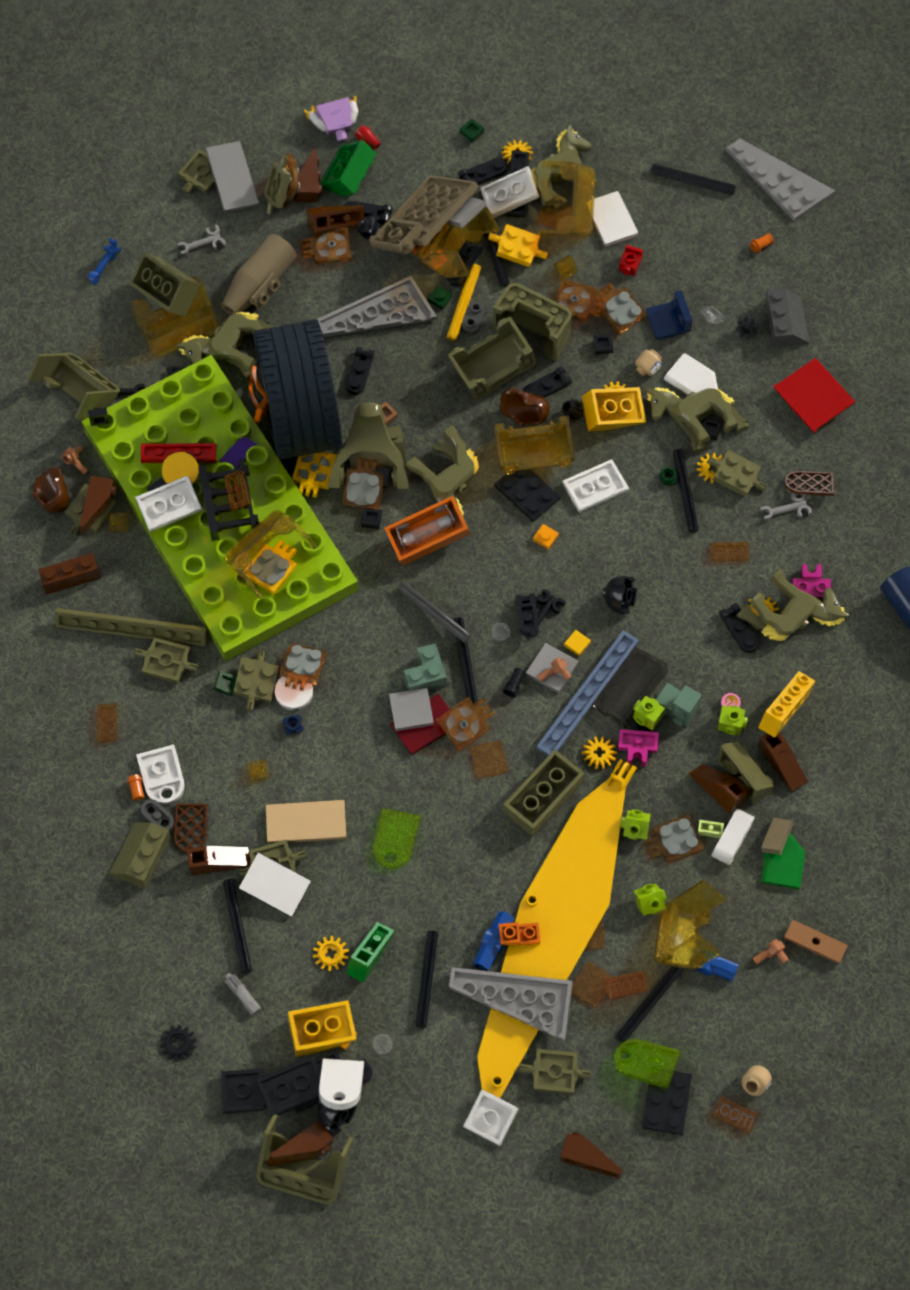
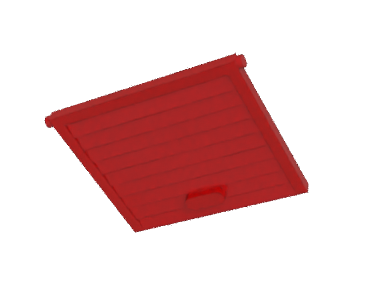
M816 358L777 385H773L776 392L814 433L855 404L853 398Z

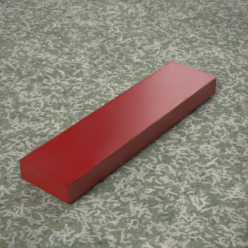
M216 443L141 444L140 461L141 463H164L169 455L176 452H185L193 456L197 463H216L217 445Z

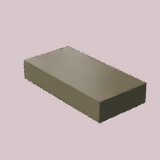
M773 818L761 846L762 852L782 854L793 827L792 820Z

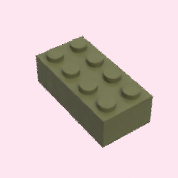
M143 252L129 285L167 311L183 317L186 316L200 286L198 282L162 258L147 252Z
M554 749L503 804V813L534 837L583 784L585 773Z

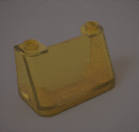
M569 416L559 417V422L555 424L553 421H550L549 425L513 429V426H509V429L504 428V423L494 424V440L499 467L505 474H512L520 470L554 466L564 468L571 466V463L574 462L575 456Z

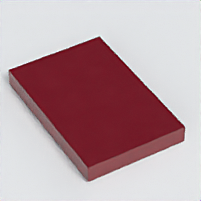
M439 694L429 699L434 725L395 731L394 722L390 723V727L412 756L447 734L442 720L445 716H448L451 710Z

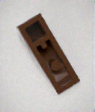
M322 206L306 209L307 226L313 232L358 225L359 220L364 221V206Z
M91 476L80 522V534H85L111 504V499L115 498L117 487L114 486L113 479Z
M317 1121L272 1152L267 1164L272 1166L312 1160L320 1155L323 1157L331 1151L334 1139Z
M577 1132L567 1133L560 1158L561 1162L614 1178H621L622 1170L591 1141L584 1138V1135Z

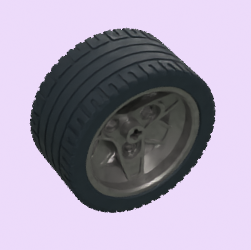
M313 319L303 321V323L297 322L292 323V325L287 324L281 325V327L276 326L270 329L255 330L253 335L262 389L267 393L269 404L267 414L278 460L290 459L294 456L300 457L305 454H315L316 452H326V450L341 449L343 444L337 400L319 321Z

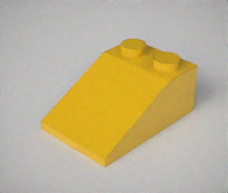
M640 387L591 389L581 396L588 432L605 431L646 423Z
M348 1000L288 1012V1024L295 1058L317 1054L357 1040Z

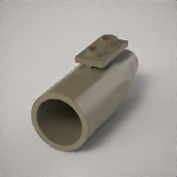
M269 234L235 274L221 304L224 312L231 316L237 312L244 311L253 304L257 310H260L281 285L278 279L297 258L295 250L285 239L276 234Z

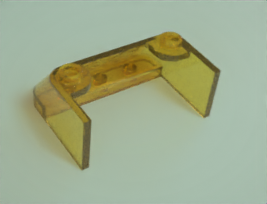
M542 161V168L560 169L561 177L565 180H574L572 216L561 217L557 222V230L539 229V236L589 237L593 230L594 169L591 166L574 162Z
M484 207L463 228L445 224L428 245L419 248L416 255L420 262L445 278L469 276L470 273L459 255L462 245L466 241L477 243L481 240L484 233L498 232L500 229L488 207Z
M280 510L270 513L234 545L225 556L229 567L259 598L262 597L261 593L245 573L252 566L251 558L279 533L286 535L295 530L313 550L317 548L311 537L297 522Z
M703 879L666 903V909L661 910L659 915L654 959L661 965L697 969L720 955V951L698 933V928L708 924L711 919V910L726 901V897Z

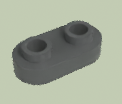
M474 301L468 305L462 320V330L465 334L474 335L479 331L485 315L483 303Z
M153 799L146 800L142 804L141 813L148 822L159 826L163 822H168V825L164 828L169 829L170 832L173 830L175 825L174 818L161 804ZM150 809L155 810L152 814L148 813Z

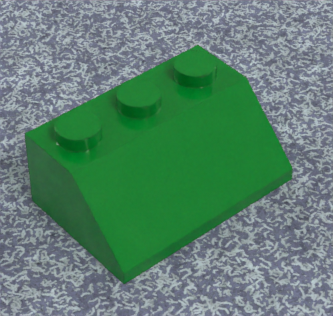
M363 140L340 146L319 185L322 186V189L344 197L354 195L359 189L360 182L366 177L368 168L373 164L376 152Z

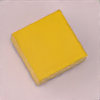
M575 630L566 640L564 646L577 656H580L590 645L591 640Z

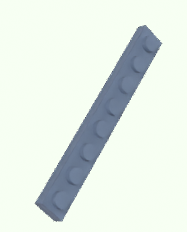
M624 630L621 632L539 742L536 748L538 751L546 756H549L554 749L559 752L639 644L637 638Z

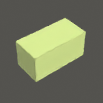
M699 820L697 835L721 838L724 823Z

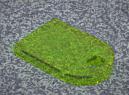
M382 808L373 843L374 857L381 866L388 869H397L409 862L413 853L421 815ZM388 854H394L396 860L389 863L385 860V857Z
M631 1039L623 1042L616 1049L614 1055L615 1066L625 1077L668 1089L681 1056V1050L640 1039ZM623 1053H629L631 1055L628 1059H622L620 1057Z

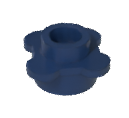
M290 715L283 719L287 735H291L294 732L301 733L304 730V727L301 725L302 718L300 715Z

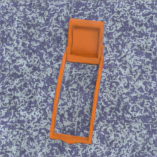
M253 365L248 389L250 398L257 408L254 422L260 423L263 417L267 415L269 404L267 393L258 382L256 366ZM253 381L259 392L264 396L260 404L253 393Z

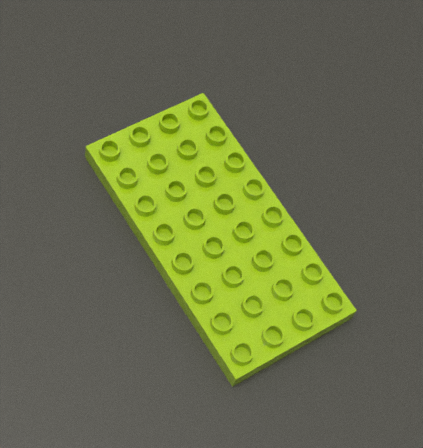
M212 355L108 407L107 412L110 423L91 426L89 417L82 420L84 432L204 627H207V632L225 661L238 656L359 591L356 577L281 461L278 460L277 455ZM246 436L257 444L247 450L246 461L244 462V465L249 467L250 476L246 477L253 514H257L259 525L256 526L257 533L253 534L252 525L222 530V532L218 533L219 540L212 541L200 475L192 487L203 511L155 531H149L135 497L147 493L146 488L159 478L164 480L162 476L163 463H141V444L216 443V463H198L199 466L206 465L207 472L211 471V473L235 469L232 464L227 462L219 463V460L239 438ZM242 475L213 480V483H209L210 488H214V490L244 484ZM241 492L216 497L212 502L213 505L217 504V506L247 501L246 493ZM247 508L219 513V516H215L216 521L221 523L249 518L250 514ZM282 540L284 545L281 549L288 544L291 546L290 550L292 548L297 550L291 559L297 563V567L278 592L273 595L246 578L243 572L265 544L274 549L278 542Z

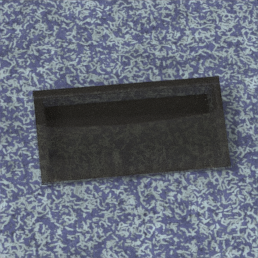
M634 647L593 702L592 706L607 718L626 729L630 721L634 719V705L638 700L642 701L645 696L650 697L668 672L667 663Z

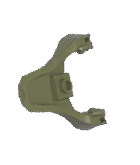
M377 403L358 404L355 408L350 433L342 448L337 452L327 488H340L344 486L347 473L343 463L351 454L357 452H380L385 454L394 463V469L391 474L393 487H397V489L409 488L402 453L397 449L387 431L382 407Z

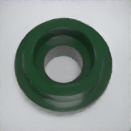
M666 467L661 470L659 479L664 485H673L678 479V474L673 468ZM669 475V476H671L672 478L668 479V478H665V476Z

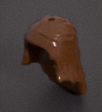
M509 388L501 394L499 408L504 416L514 419L515 424L519 426L523 424L537 425L546 421L550 405L544 397Z
M52 467L36 478L33 484L34 493L32 496L41 503L47 512L59 514L68 508L70 499L61 470Z

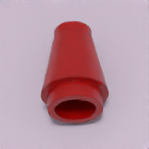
M363 125L356 131L355 136L357 140H363L374 151L381 145L369 127Z

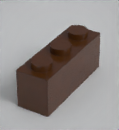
M93 553L38 569L46 595L101 578Z

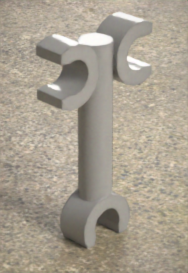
M215 225V232H211L209 228H206L207 238L189 244L185 242L178 243V249L185 248V250L180 251L181 257L187 256L191 250L211 243L215 251H217L216 245L219 243L226 248V242L220 236L219 226Z
M792 493L791 500L793 503L772 509L769 506L761 507V513L767 512L769 514L763 517V521H770L772 516L797 510L799 519L802 518L801 511H806L808 516H811L812 510L807 506L805 501L806 495L800 494L801 498H796L795 494Z

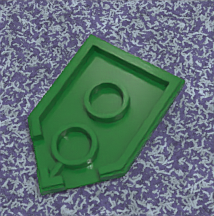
M791 833L781 855L764 854L760 883L800 890L805 851Z

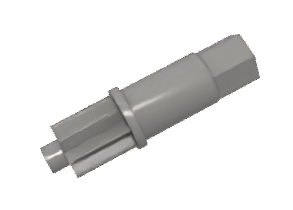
M228 973L225 976L227 978L225 983L232 990L233 994L237 996L251 1016L258 1013L261 1007L247 991L245 985L242 984L235 974L231 975Z

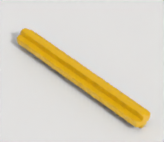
M474 263L466 278L447 333V339L452 342L458 338L462 320L481 270V266Z

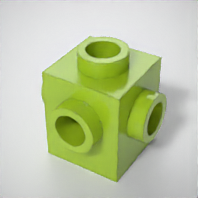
M645 696L642 701L638 700L634 705L633 718L639 725H645L653 730L663 717L665 708L654 698Z
M722 705L717 730L724 731L728 735H740L741 729H746L748 718L744 717L745 710L738 706L729 707Z
M627 810L626 817L622 816L621 828L624 829L623 836L633 840H647L651 814L643 813L640 810Z
M656 883L647 884L643 888L634 890L637 907L643 916L657 914L660 910L666 909L664 901L667 900L665 891L660 889Z

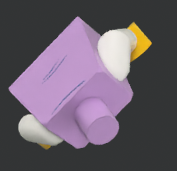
M354 96V100H349V97L317 105L316 112L314 106H311L312 111L309 112L304 109L307 119H310L321 131L326 132L327 135L336 134L338 142L348 139L346 131L350 130L352 124L356 122L359 112L356 96Z

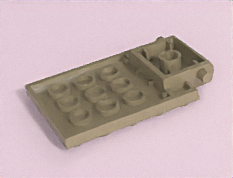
M429 175L390 217L388 222L380 228L377 234L370 237L371 246L374 249L408 254L416 245H428L431 239L441 231L447 221L474 194L478 188L475 181Z

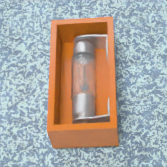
M453 496L384 528L402 566L471 534Z

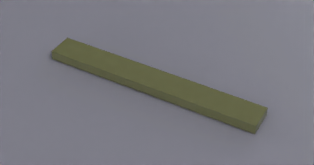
M57 608L55 611L56 627L151 640L155 637L174 643L205 647L207 644V627Z

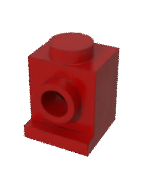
M626 244L625 251L619 262L618 271L625 275L636 276L643 259V249Z

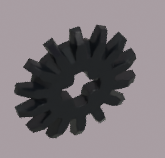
M178 1025V1030H175L172 1026L170 1027L172 1032L169 1033L165 1030L164 1033L167 1037H161L160 1039L165 1041V1044H160V1048L166 1047V1050L162 1053L164 1055L169 1052L168 1059L175 1055V1061H178L181 1055L183 1060H186L184 1054L192 1055L189 1049H196V1046L191 1045V1043L197 1040L196 1038H190L194 1033L192 1031L188 1034V1027L182 1031L181 1025ZM176 1038L184 1041L180 1049L172 1045V1043L176 1042Z

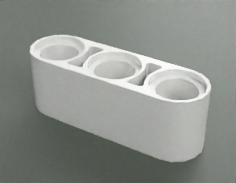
M737 808L718 841L712 857L730 865L755 817Z

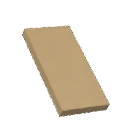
M333 800L266 805L267 843L272 844L282 840H287V843L347 839L345 801Z

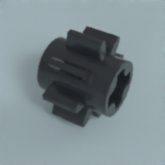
M367 216L364 218V221L359 220L358 232H360L363 238L370 239L371 236L376 235L380 230V224L377 223L374 217Z
M746 315L744 321L738 320L737 323L740 326H737L735 330L740 332V338L744 336L749 340L751 334L756 336L757 331L754 329H757L759 324H755V318L750 319Z
M571 398V401H566L562 406L563 418L572 422L580 420L584 415L583 403L574 398Z

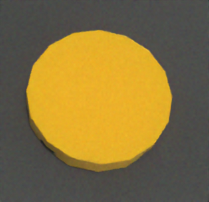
M176 452L165 459L162 465V476L167 484L188 476L191 484L194 485L200 475L199 465L190 454Z

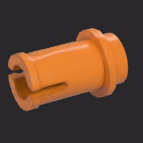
M767 233L757 240L753 239L750 243L751 250L753 252H761V249L774 243L773 237Z
M140 775L128 777L127 784L130 785L133 801L145 798L141 785L143 780L140 778Z

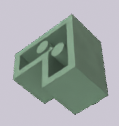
M436 643L417 648L420 666L404 670V679L408 691L427 688L428 691L447 686L446 674Z
M667 683L656 700L665 708L663 716L667 715L672 718L673 722L679 726L688 727L699 711L702 694L686 685L680 691Z

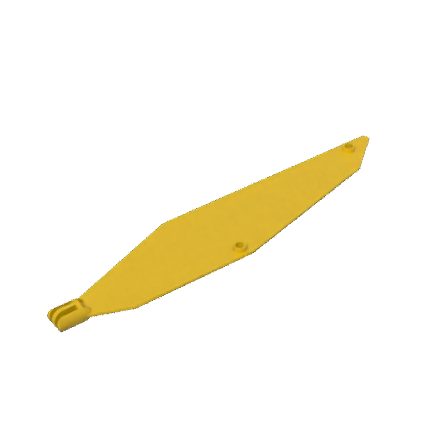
M620 759L609 779L581 800L575 807L520 902L515 923H538L540 944L508 945L501 973L567 980L610 905L625 791L637 769L636 766L633 765L629 770L630 763L625 762L623 765V760ZM530 899L536 900L534 903L529 902ZM492 1008L490 1009L477 1056L482 1090L501 1098L538 1033V1029ZM497 1079L501 1080V1083L498 1085L494 1084V1081Z

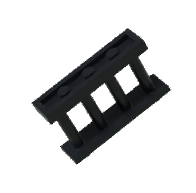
M243 458L239 459L241 468L221 472H207L206 465L198 466L212 541L219 540L218 533L222 532V530L252 525L253 534L257 533L256 526L259 525L258 515L253 514L246 477L250 476L249 467L244 465ZM241 475L243 477V485L215 490L210 488L209 483H213V480ZM241 492L246 493L247 501L217 506V504L213 505L212 502L213 499L219 496ZM249 509V518L221 523L216 521L215 516H219V513Z

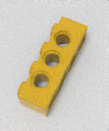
M799 671L766 710L758 728L776 737L808 698L815 680Z

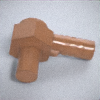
M79 445L75 449L67 448L62 454V460L66 464L74 465L83 475L88 473L89 470L79 459V454L83 452L82 446Z
M557 657L550 663L552 667L546 669L537 677L543 682L550 675H555L560 672L565 680H568L572 675L566 669L568 665L563 658Z
M777 939L767 945L768 950L762 951L753 957L756 964H759L766 958L775 956L778 957L782 964L789 961L783 952L786 949L785 946Z

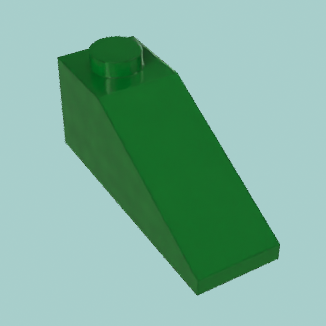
M377 922L350 957L346 974L364 983L389 943L394 930Z

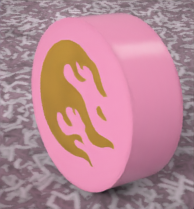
M734 693L725 694L721 700V708L722 705L740 707L741 704L740 698Z

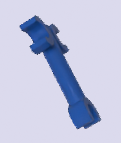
M112 238L108 239L109 245L104 246V250L107 252L96 269L90 272L87 277L95 285L100 280V274L109 260H115L116 253L121 252V248L117 246V241Z

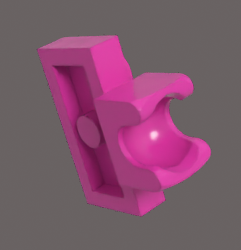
M803 564L801 566V578H793L792 584L799 590L811 594L817 599H823L825 589L831 588V579H821L822 566L820 564L816 566L814 573H810L807 564Z
M620 729L618 750L628 751L627 763H630V765L632 760L637 757L641 759V765L646 767L647 754L657 753L659 732Z

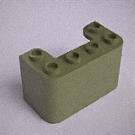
M509 284L493 307V330L496 331L497 323L501 319H507L511 316L516 326L520 325L548 339L544 346V354L548 358L557 361L571 338V310L521 284Z
M511 316L507 319H501L497 323V333L487 336L483 342L472 345L468 351L465 348L456 347L448 354L451 365L474 400L488 395L529 370L536 363L532 348Z

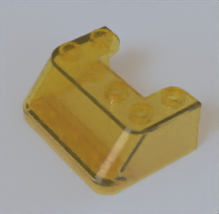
M196 275L190 278L198 282L200 286L185 317L171 313L164 308L152 312L149 303L144 299H137L129 303L137 326L150 351L155 356H163L179 349L176 345L183 342L185 338L189 339V336H210L214 334L218 327V322L203 282Z

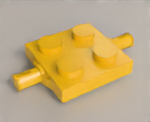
M506 224L501 236L490 232L488 240L498 243L496 256L530 267L535 256L545 260L548 254L538 250L539 235Z

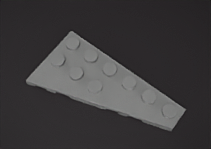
M738 139L726 148V151L793 221H796L835 194L834 189L742 139Z
M409 276L317 320L319 321L323 337L434 321L437 320V316L412 276Z
M452 967L449 989L565 1042L572 981Z

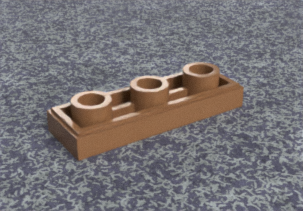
M793 919L784 936L785 940L836 964H840L848 945ZM812 941H817L819 944L815 945Z

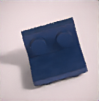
M682 290L674 292V299L671 302L646 308L656 340L691 332L692 317Z

